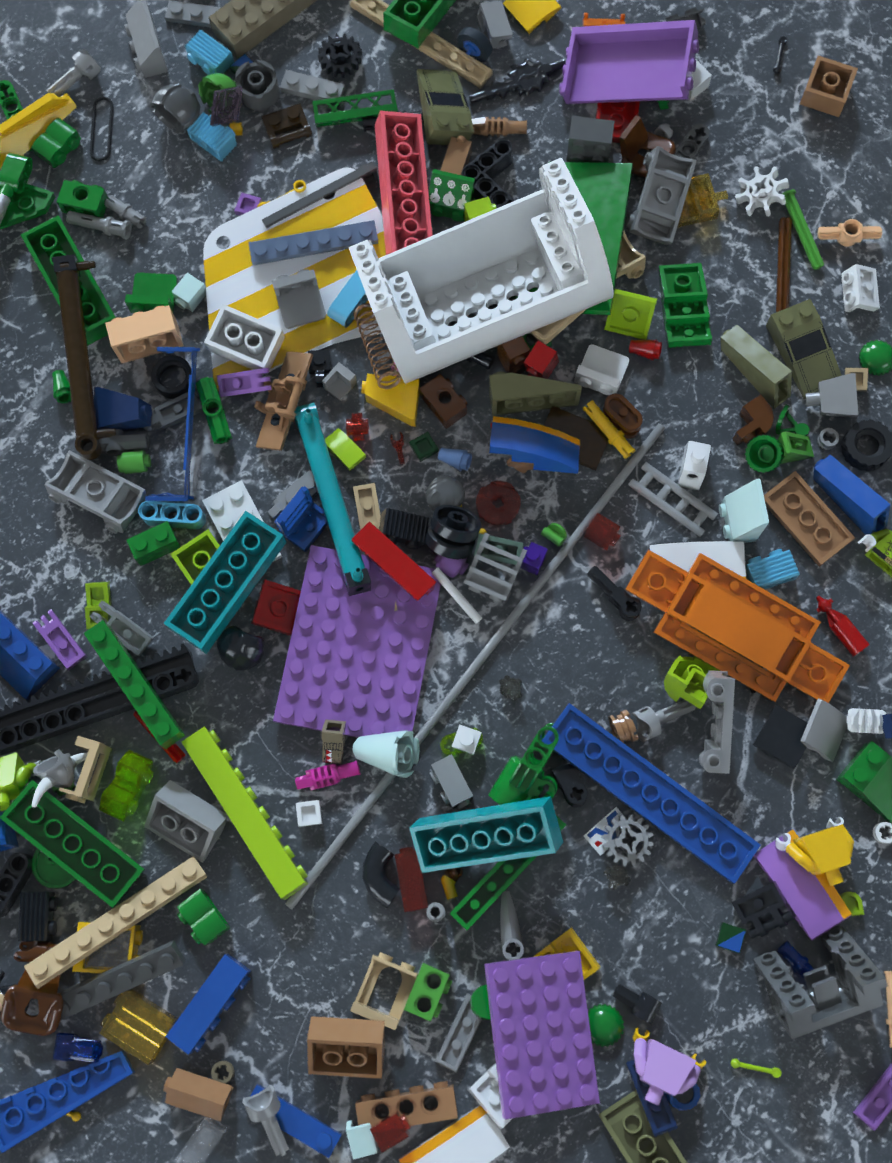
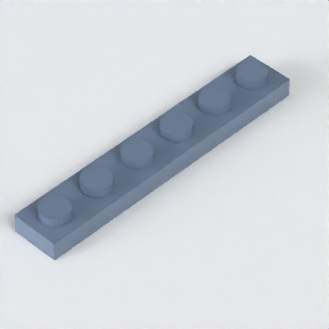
M372 220L248 242L252 265L254 266L349 249L348 247L365 240H371L372 244H377L378 237L375 221Z

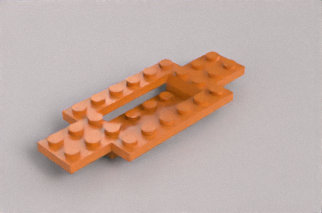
M647 550L625 588L626 591L664 612L653 633L718 670L727 671L728 676L735 678L738 682L773 702H776L785 684L788 683L816 700L822 699L829 703L850 666L812 644L811 639L821 623L819 620L702 553L697 555L687 572L654 552Z

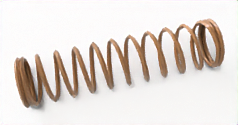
M362 304L354 310L353 315L357 321V326L373 367L377 384L382 389L393 388L399 384L401 376L396 371L397 366L394 364L389 349L379 351L375 355L371 354L372 350L381 349L385 345L387 346L385 342L377 344L372 348L368 347L370 343H377L384 339V337H376L370 342L366 341L367 337L376 336L381 333V330L372 331L368 335L363 334L365 330L375 329L379 325L371 324L365 329L361 327L362 324H369L376 320L374 313L367 318H361L364 314L373 311L364 312L359 317L356 316L360 309L371 307L370 304ZM387 352L390 353V357H383L378 361L373 360L375 356H382ZM392 359V363L385 364L380 368L375 367L377 363H383ZM392 365L395 367V370H389L382 375L378 374L379 370L387 369ZM397 375L391 381H381L385 376ZM398 378V380H397L395 383L391 384V385L383 386V385L380 384V382H381V383H390V382L395 381V380Z

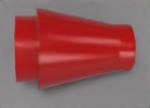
M657 339L631 340L629 353L637 354L652 361L660 358L662 342H658Z

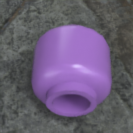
M438 554L434 558L436 568L439 567L444 574L451 578H454L457 574L463 575L469 565L466 563L467 558L456 560Z

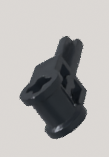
M597 566L592 567L588 571L587 576L609 597V601L619 610L622 619L633 621L639 616L642 609L639 599L630 596L621 586L617 587ZM633 606L635 608L634 611H626L627 607Z

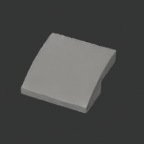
M817 699L801 742L808 749L817 751L825 760L833 762L847 728V717L822 699Z

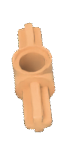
M849 219L844 223H839L838 227H819L817 236L820 240H837L841 245L849 247L855 243H860L862 239H880L882 237V228L880 226H863L859 221Z

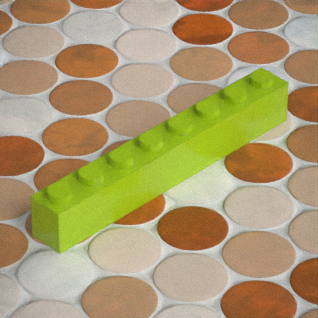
M204 726L181 743L282 900H286L308 885L305 879L308 877V874L301 864L297 866L292 858L295 857V854L289 845L284 847L280 838L283 836L276 825L271 827L267 820L270 818L268 812L263 805L259 807L255 802V799L258 797L250 786L246 788L242 782L245 777L238 767L234 769L230 761L233 758L226 748L222 750L218 742L221 740L214 730H208Z

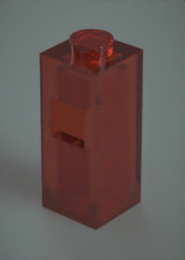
M413 847L399 849L400 853L395 854L404 912L426 909L429 905L424 877L416 851L413 850Z

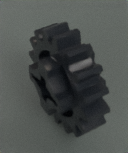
M338 33L335 34V38L328 36V42L322 41V47L318 48V60L321 69H326V74L328 75L333 72L335 78L338 74L345 78V73L347 72L353 75L352 69L358 70V64H362V48H360L359 42H354L353 36L347 39L345 33L342 37H339Z

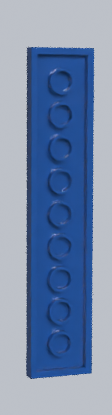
M568 703L552 725L559 734L558 743L553 751L729 882L735 884L761 844ZM549 730L542 741L546 744H551L555 740V735Z

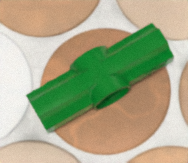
M208 377L202 378L196 382V387L214 444L227 443L232 439V435L215 380ZM219 408L216 413H209L211 409Z

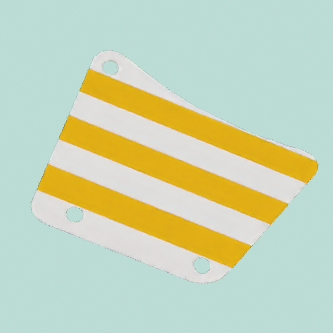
M342 168L306 184L304 192L299 193L294 190L232 219L213 230L204 244L203 256L209 331L222 304L281 328L285 339L269 372L283 365L287 352L308 353V351L320 350L336 343L361 337L355 319L345 328L327 316L329 307L357 270L349 249L253 266L248 242L374 220L378 243L373 244L378 258L385 256L383 217L363 178L336 191L334 198L330 200L323 198L271 225L267 229L262 222V219L342 178L355 171V169ZM220 236H226L230 239L231 243L227 249L218 248L216 241ZM304 269L309 271L314 269L326 318L287 329L283 322L272 281L282 275L291 276ZM362 308L360 312L357 314V317H359L364 312L372 311V308ZM373 312L366 313L363 316H361V318H367L371 316ZM375 320L374 322L369 323V324H362L361 327L365 329L367 326H369V325H371V324H378V323H377V321ZM378 326L372 330H365L363 334L368 335L372 331L380 330ZM211 352L213 378L218 391L217 375L252 370Z

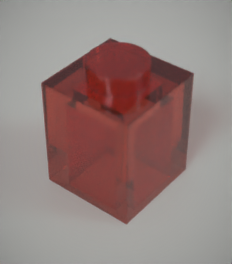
M597 513L587 528L584 537L607 551L610 545L615 547L621 535L618 533L621 527Z
M396 1111L371 1126L370 1131L383 1153L408 1138L410 1134L408 1130L411 1126L404 1114L400 1116L399 1112Z

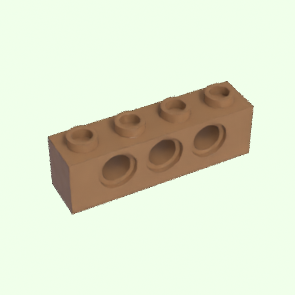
M448 1081L433 1083L434 1088L424 1089L423 1085L409 1087V1092L400 1093L399 1089L385 1091V1096L375 1097V1093L361 1095V1100H357L355 1103L358 1125L370 1123L372 1131L378 1132L458 1118L454 1084L448 1085ZM428 1096H434L438 1100L437 1107L428 1109L424 1104V1099ZM403 1100L411 1101L414 1106L413 1111L410 1113L402 1112L400 1103ZM379 1104L386 1105L389 1109L388 1116H378L376 1106Z

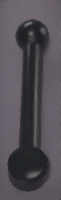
M785 36L780 37L778 41L780 48L776 66L773 68L775 74L781 72L782 53L784 45L787 43Z

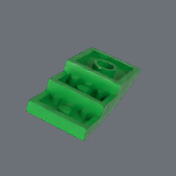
M702 263L660 265L658 268L668 348L711 345L710 314L707 304L708 293Z

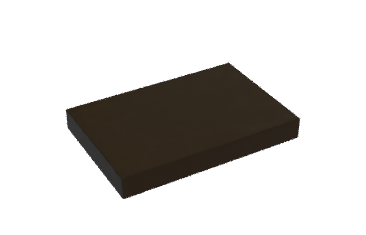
M552 406L543 426L579 439V464L596 471L609 439L594 422Z

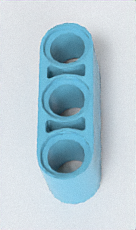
M357 270L338 294L327 312V316L345 328L355 319L353 315L354 310L368 301Z
M145 501L138 508L139 516L149 526H157L168 521L172 528L200 529L206 523L205 514L195 504ZM155 510L153 516L146 517L148 511ZM171 512H177L175 518L168 519V515ZM199 513V517L196 520H190L192 514Z

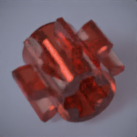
M352 413L351 419H346L347 436H352L353 441L364 440V435H369V419L363 418L362 413Z

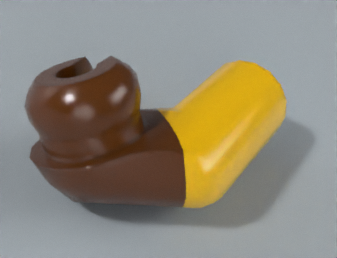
M462 867L446 869L441 877L447 900L458 897L455 883L463 874Z

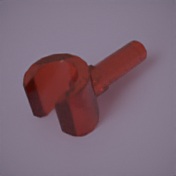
M400 432L401 439L398 441L393 440V435L391 434V444L396 448L400 465L405 464L402 446L404 445L403 434Z

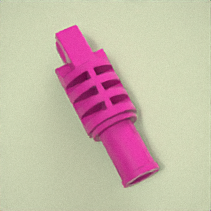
M356 760L339 766L333 763L306 770V775L295 779L297 789L310 787L311 791L341 782V779L360 775L358 762Z

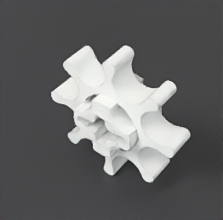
M756 166L754 167V179L746 181L743 178H739L740 188H744L746 191L742 194H736L735 198L737 204L750 202L746 206L748 216H751L758 207L764 208L766 216H770L769 206L773 202H779L782 205L786 204L785 195L778 194V192L782 189H788L789 182L787 178L775 181V178L779 175L777 167H773L768 175H761L759 168Z

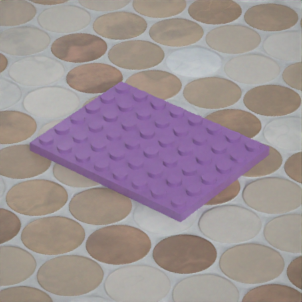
M311 545L273 722L322 731L325 719L346 721L345 736L354 738L404 730L413 731L441 583L432 574L435 569L419 566L436 581V585L429 595L425 594L417 601L368 556L361 555L371 579V591L349 596L336 550ZM395 602H396V604H397V611H394V610H395ZM331 727L329 729L333 731H340V729L337 727Z

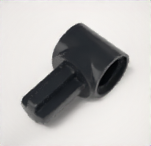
M621 984L615 988L613 993L614 998L632 1008L631 1012L633 1015L650 1025L662 1005L661 1001L649 994L640 992L638 995Z

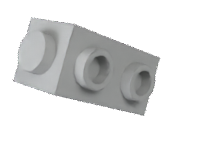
M451 754L431 764L433 771L429 773L435 785L440 783L443 789L440 795L445 805L450 804L452 809L458 807L459 810L470 805L473 794L453 755Z

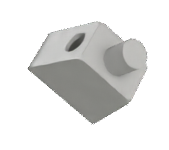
M855 373L819 382L818 392L806 393V407L820 405V415L856 418L859 414Z

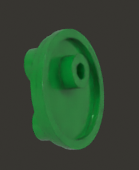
M37 848L32 859V871L39 883L48 888L58 889L66 887L76 880V878Z

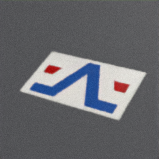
M617 807L584 835V838L600 856L608 850V848H602V845L607 843V840L601 838V836L608 834L604 827L606 825L612 827L613 825L610 820L614 818L619 822V816L623 815ZM619 827L614 831L612 840L616 839L619 835Z

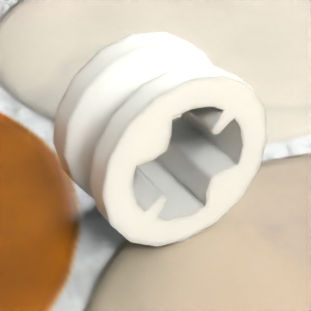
M888 822L876 824L872 831L875 840L879 843H891L892 824ZM886 826L888 828L887 832L890 834L889 838L884 837V839H882V833L879 832L880 828L885 829Z

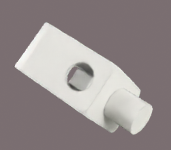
M688 441L684 449L678 479L679 486L700 490L707 470L711 445ZM688 474H695L697 477L692 478Z

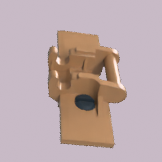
M287 352L278 379L273 380V383L270 381L263 382L264 386L271 385L272 390H268L269 395L266 404L256 401L254 406L257 410L266 414L255 447L282 451L291 422L295 421V410L302 390L305 391L307 381L305 379L313 358L312 353Z

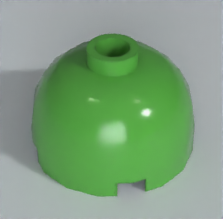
M213 73L202 78L203 80L198 85L199 94L203 104L207 103L211 108L208 111L212 114V109H214L215 112L213 103L216 101L217 91H219V104L217 108H221L223 90H225L223 107L230 106L232 98L227 97L225 99L226 94H230L227 93L228 91L237 88L236 83L227 75L221 73Z

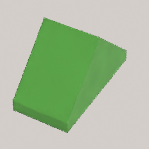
M785 431L777 439L781 443L784 452L781 464L814 457L809 436Z

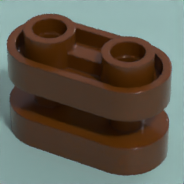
M614 393L609 395L605 400L603 413L619 431L624 433V438L632 439L636 437L643 421L641 413L621 394Z

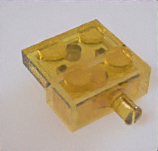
M709 173L691 178L677 227L718 218L720 209L717 201L728 199L727 190L714 193Z

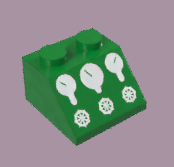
M433 169L429 188L430 213L436 217L452 218L457 222L464 221V203L475 200V178Z

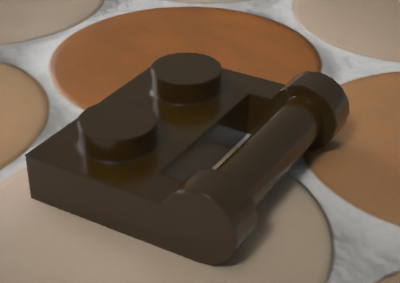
M300 103L261 116L273 149L279 148L281 144L304 136L306 138L313 136ZM302 127L301 129L276 137V135Z

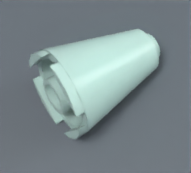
M408 730L360 736L352 747L356 759L402 778H408L412 775L414 771L411 768L413 764L418 763L420 753L418 738H414L412 734L415 733Z

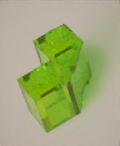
M128 750L117 763L114 780L102 793L99 811L123 822L130 814L133 815L138 808V801L146 785L150 783L154 775V771H152L154 761Z

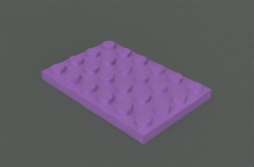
M580 951L484 964L502 1118L506 1120L599 1104Z

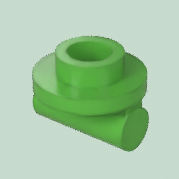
M551 523L541 532L543 537L559 547L567 538L565 529L557 523Z

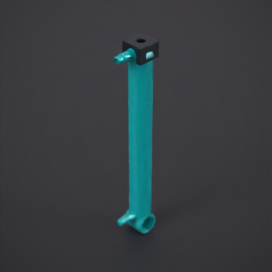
M313 402L297 406L295 410V423L300 431L344 574L348 595L353 596L371 591V579L368 570L365 568L359 548L351 541L355 536L321 429L316 405Z

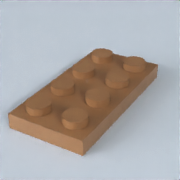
M796 471L764 495L766 507L819 567L855 539L852 533Z

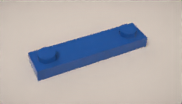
M257 1084L251 1096L258 1094L265 1088ZM277 1096L281 1107L275 1116L281 1130L330 1158L342 1134Z

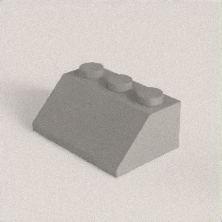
M137 0L127 12L126 19L128 24H124L128 37L132 36V41H129L132 53H136L138 57L134 58L137 70H142L144 78L166 73L168 69L147 1Z
M169 780L155 794L144 827L203 863L223 832L228 815Z

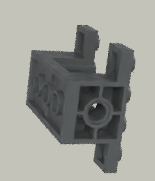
M843 926L832 928L821 935L822 943L831 953L837 979L834 976L830 977L826 965L803 973L807 990H805L803 984L800 985L799 982L796 983L794 981L791 967L786 966L776 951L764 953L753 959L755 967L765 981L772 1010L791 1039L884 1005L880 989L888 986L885 976Z

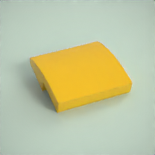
M505 0L503 2L506 9L529 34L543 20L547 23L562 8L556 0Z
M572 927L533 956L580 951L584 980L601 967Z

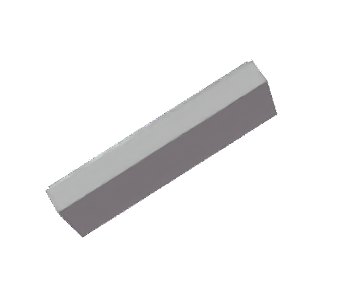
M468 993L435 1059L436 1063L457 1073L482 1020L473 1013L470 1006L471 995Z

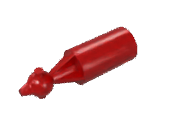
M820 596L816 597L818 601L817 612H826L830 629L853 657L870 645L846 615L832 609L831 603L834 601L831 598L828 600Z

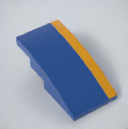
M493 416L489 453L512 455V462L534 463L533 470L578 474L579 439L540 424Z

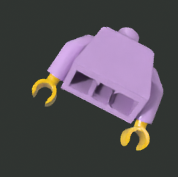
M637 1027L632 1037L635 1042L634 1060L636 1072L640 1075V1081L650 1085L645 1100L659 1106L664 1092L671 1096H676V1094H683L693 1087L698 1080L701 1069L706 1065V1060L704 1059L699 1064L696 1061V1053L690 1058L653 1039H649L646 1042L650 1032L646 1030L645 1035L641 1036L638 1033L639 1028Z

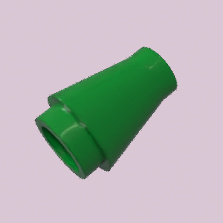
M63 370L54 371L52 373L53 397L59 403L71 402L70 384Z

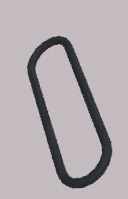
M99 97L93 104L90 156L96 161H103L110 155L113 102L108 97ZM101 100H107L110 103L107 154L102 158H97L93 155L96 105Z

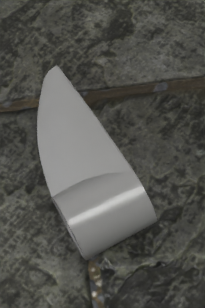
M504 891L501 896L500 907L501 947L505 958L514 960L522 957L524 947L512 897L509 891ZM514 942V945L520 948L519 952H516L517 956L511 957V953L506 952V947H510L509 943Z

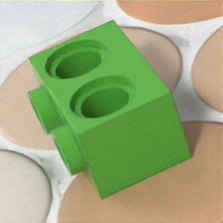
M423 963L404 1010L430 1022L432 1017L438 1018L443 1004L439 1003L442 993L447 995L452 983L448 979L450 974ZM437 974L440 977L441 984L438 988H431L428 985L427 978L429 975ZM422 997L428 998L432 1004L431 1009L421 1011L418 1007V1000Z

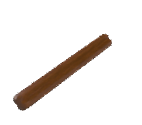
M782 217L779 221L776 312L789 307L792 225L790 217Z

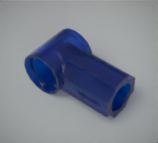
M56 1033L52 1059L60 1061L79 1060L95 1063L102 1056L103 1046L101 1040L80 1038L77 1034Z

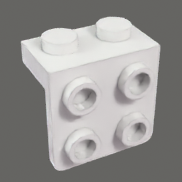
M593 344L589 345L582 364L578 366L574 383L599 391L605 395L617 393L629 364V358Z

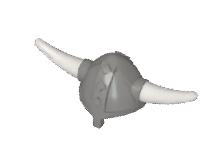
M58 749L54 752L56 756L37 764L33 772L41 779V782L34 793L32 807H37L39 800L49 788L70 787L74 781V768L86 759L88 752L71 756L70 753L63 754Z

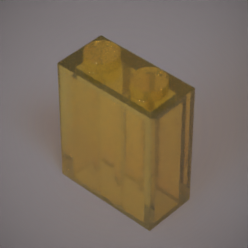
M129 989L117 996L114 1001L116 1007L111 1014L108 1013L102 1020L100 1026L103 1028L99 1034L149 1065L157 1058L167 1041L165 1036L178 1018L133 989Z

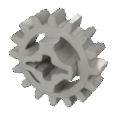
M631 814L627 820H625L623 815L619 816V822L614 818L610 820L613 826L606 825L604 829L608 831V834L601 836V838L607 840V843L602 845V848L609 849L606 856L613 855V863L622 860L621 864L624 867L628 861H630L631 866H636V859L641 863L645 860L642 855H650L651 853L647 850V847L654 845V843L648 841V838L653 836V833L646 832L649 825L642 826V818L633 821V815ZM629 825H632L635 828H637L640 831V833L637 834L630 829ZM619 827V835L616 839L612 840L614 831ZM625 834H627L628 838L632 837L633 842L629 843L630 847L622 842ZM643 841L641 850L636 854V846L639 842ZM614 848L622 849L626 856L620 855Z

